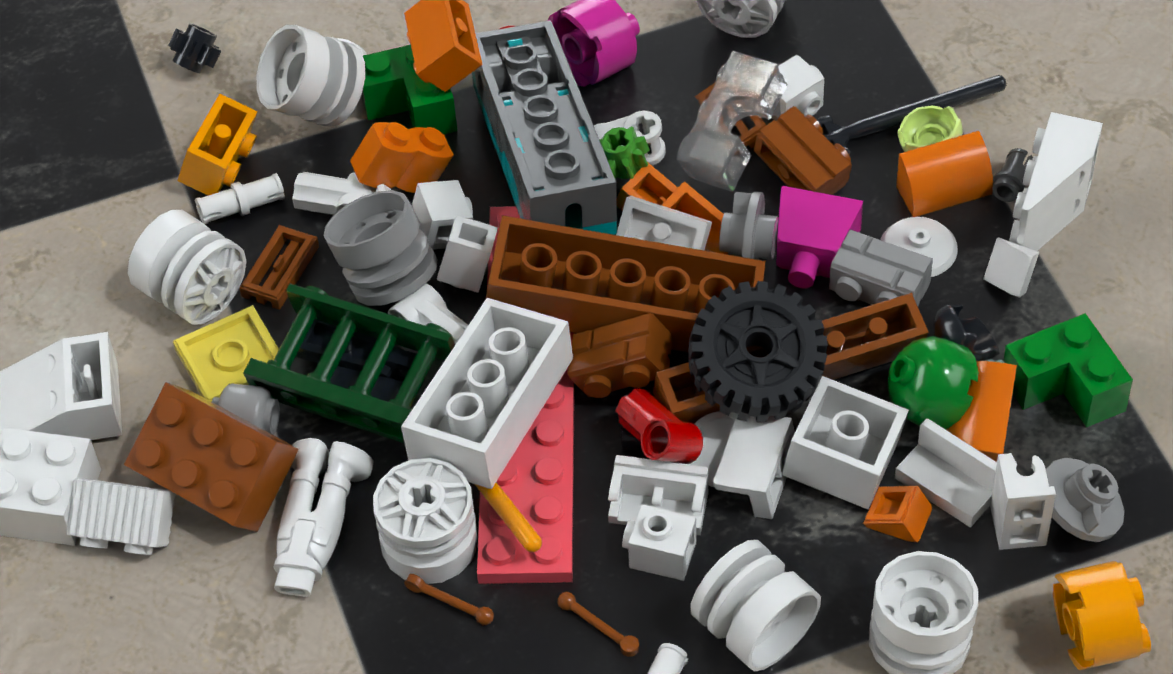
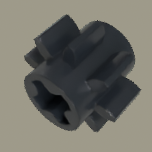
M189 23L185 32L176 28L168 44L171 47L170 49L176 52L172 61L196 73H201L204 64L214 68L221 53L219 47L214 45L217 35L192 23Z

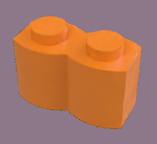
M378 122L372 124L350 162L359 182L364 185L377 188V185L384 184L389 188L397 187L404 191L415 193L418 183L438 181L454 154L445 135L435 128L415 127L407 129L397 122Z

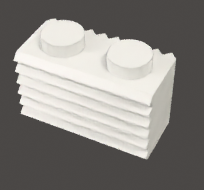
M74 479L66 534L80 537L81 546L108 548V542L114 541L125 543V552L152 555L153 547H165L169 544L171 518L173 516L172 509L176 494L164 489L93 479Z

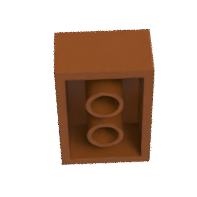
M165 382L124 465L232 526L258 532L299 449L193 391Z

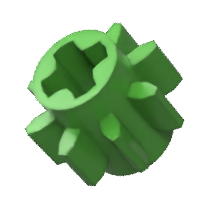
M631 126L628 129L623 127L612 128L605 133L602 139H599L615 179L617 177L632 179L642 167L648 166L644 154L648 153L650 149L644 136L637 137L634 127Z

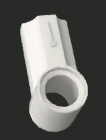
M303 172L298 173L296 177L292 200L296 209L334 215L354 200L375 193L377 188L360 183L355 172L351 173L347 179Z
M427 283L416 292L401 299L388 310V314L425 326L428 323H433L445 328L452 334L455 345L468 327V324L447 309L441 295Z

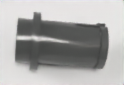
M1021 148L1010 150L1001 172L993 176V193L999 200L1012 202L1017 199L1019 192H1023L1025 188L1023 178L1029 159L1033 160V156L1030 155L1023 165L1028 151Z

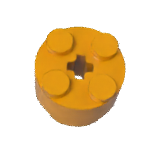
M1111 561L1055 575V578L1060 582L1053 584L1056 617L1061 635L1068 634L1075 643L1076 648L1068 649L1067 651L1078 670L1136 658L1143 653L1151 651L1149 632L1145 624L1140 622L1137 608L1144 605L1143 591L1136 577L1127 578L1122 563Z

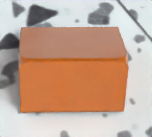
M919 486L878 487L863 524L866 528L910 542H918L932 511V506Z

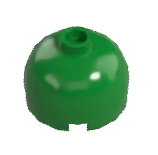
M933 336L912 341L899 352L891 364L888 377L889 398L893 404L909 410L906 420L920 426L925 419H929L946 430L957 423L971 405L973 396L967 393L971 380L978 382L979 372L976 358L969 348L947 339Z

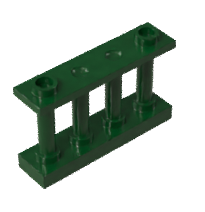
M289 284L286 292L297 315L274 360H269L265 363L253 358L250 359L243 372L248 384L268 388L272 398L278 399L279 403L405 443L401 426L413 409L414 400L435 357L446 360L454 348L455 343L452 334L437 324L428 323L425 326L329 296L326 292L314 286L303 288ZM315 319L337 326L314 373H309L306 376L291 371L290 367ZM354 332L377 338L354 386H349L347 389L330 382ZM394 345L418 351L396 398L390 399L387 402L372 397L371 392Z

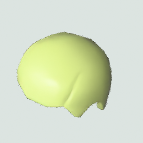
M933 105L918 107L904 117L897 131L899 142L904 152L963 135L961 119L957 117L955 111L950 106L944 109Z

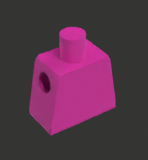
M782 186L776 265L782 269L790 270L788 280L792 285L798 288H809L813 285L816 275L830 278L832 261L838 250L842 247L848 232L853 230L860 233L863 201Z

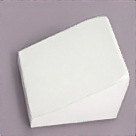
M998 237L983 279L1020 298L1027 291L1039 252Z

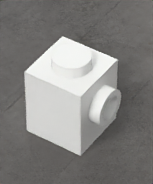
M796 54L759 78L758 106L775 121L793 106L804 116L807 114L814 115L823 106L824 77L818 68L809 65Z
M458 180L417 184L412 208L420 222L419 229L426 235L432 249H445L456 215L473 220L471 200L469 197L464 196Z
M456 215L437 280L448 283L456 288L478 293L498 227Z
M641 504L636 521L629 520L627 522L623 535L622 547L628 549L629 568L684 581L696 545V517Z

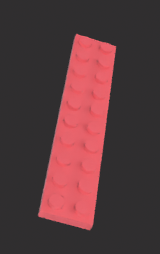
M516 206L490 207L489 225L498 227L488 261L487 287L502 215L520 218ZM570 332L571 345H572L573 335L575 334V333H572V332ZM568 368L496 481L540 536L542 546L537 552H528L480 492L477 558L478 584L573 582L574 382L568 375Z

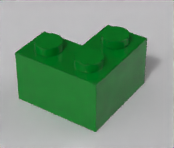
M411 45L363 55L365 61V81L361 99L368 120L408 111L413 128L432 127L443 134L458 131L454 97L451 88L444 92L432 83H426L418 77L413 68L414 57Z
M1086 313L1005 346L1003 361L1007 364L1017 365L1013 395L1023 410L1063 394L1086 428L1126 412L1133 379Z

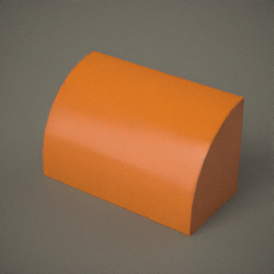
M979 131L899 153L896 187L912 217L992 195L993 174L991 162Z
M976 361L979 372L978 382L971 380L967 393L973 396L971 405L962 418L946 430L997 462L998 454H1003L1017 365Z

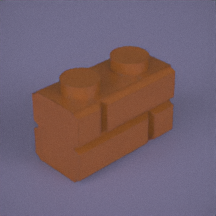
M793 106L780 115L776 121L773 120L758 132L754 152L788 187L833 195L849 181L852 164L848 152L838 143L833 145L823 135L821 125L812 115L807 114L804 116Z
M653 313L574 334L572 339L573 360L568 366V375L588 397L604 398L616 390L627 387H644L650 381L655 380L656 372L669 369L670 358L668 355H671L673 337L671 332Z

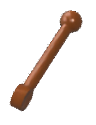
M409 574L404 582L405 586L412 592H423L475 616L477 622L481 625H489L494 619V613L489 607L478 608L426 584L422 578L415 574Z
M563 592L559 595L557 603L561 609L572 610L618 643L623 655L632 657L638 653L639 641L636 637L631 635L624 637L578 604L572 593Z

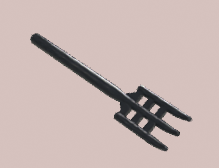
M996 75L859 120L847 127L834 124L830 115L817 118L816 120L824 128L827 134L824 136L833 145L835 143L842 145L849 156H851L850 149L846 148L850 139L864 137L900 125L904 117L918 107L931 105L943 109L948 106L955 107L1003 91L1007 83L1002 75Z

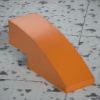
M648 163L647 167H642L634 175V178L630 179L621 188L616 198V206L622 211L626 197L634 196L712 221L704 251L729 255L728 252L720 251L719 246L724 214L685 181L677 187Z

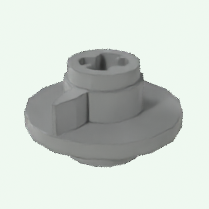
M763 192L734 193L733 213L725 212L722 219L719 242L720 251L728 252L729 255L759 260V258L772 260L774 258L778 234V216L764 215L765 199Z
M1062 458L1053 461L1045 469L1049 487L1054 486L1056 492L1052 518L1067 532L1082 540L1101 542L1114 536L1123 525L1125 511L1118 493L1117 481L1113 475L1100 465L1087 464L1082 460Z

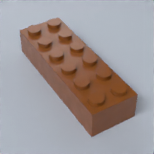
M502 215L486 298L568 321L569 330L572 333L594 330L595 328L653 313L671 332L673 337L672 350L688 353L693 326L702 308H705L707 301L714 295L718 298L721 291L729 286L736 290L738 284L749 281L750 287H756L757 282L764 279L766 261Z

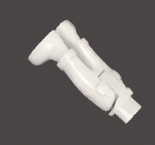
M307 438L293 443V446L299 450L291 465L295 471L290 480V489L280 520L276 544L277 558L273 566L274 570L278 573L274 589L279 593L302 597L311 595L314 581L321 580L322 570L327 565L338 542L344 519L346 497L351 487L350 481H363L371 475L374 463L372 458L363 450L344 442H333L330 452L325 443L319 439ZM328 464L327 473H325L322 491L317 507L314 511L311 512L314 495L317 492V488L319 485L318 476L322 475L326 471V467Z

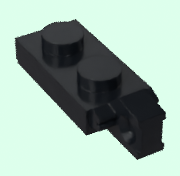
M315 319L296 356L319 363L337 326ZM354 332L338 366L362 371L377 338ZM395 344L379 376L386 378L391 376L395 380L404 381L417 353L406 351L402 346Z

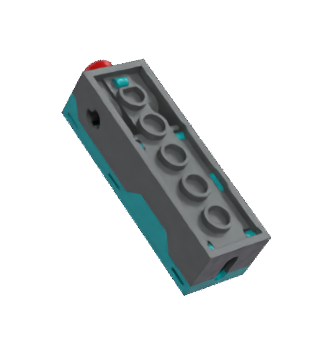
M551 20L521 26H505L498 30L475 33L483 65L472 72L473 88L520 218L612 235L617 234L616 180Z

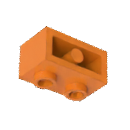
M420 0L404 13L408 29L407 39L411 44L414 57L413 68L422 81L430 82L446 92L483 65L469 4L464 0Z

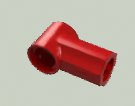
M634 389L627 396L621 397L615 410L619 415V423L641 442L642 451L647 458L655 461L691 464L697 460L703 448V436L697 425L679 420L644 389Z

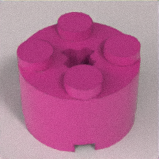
M577 0L549 16L548 21L551 20L577 85L586 86L599 83L635 62L637 54L635 36L640 32L639 23L633 14L625 13L615 0Z

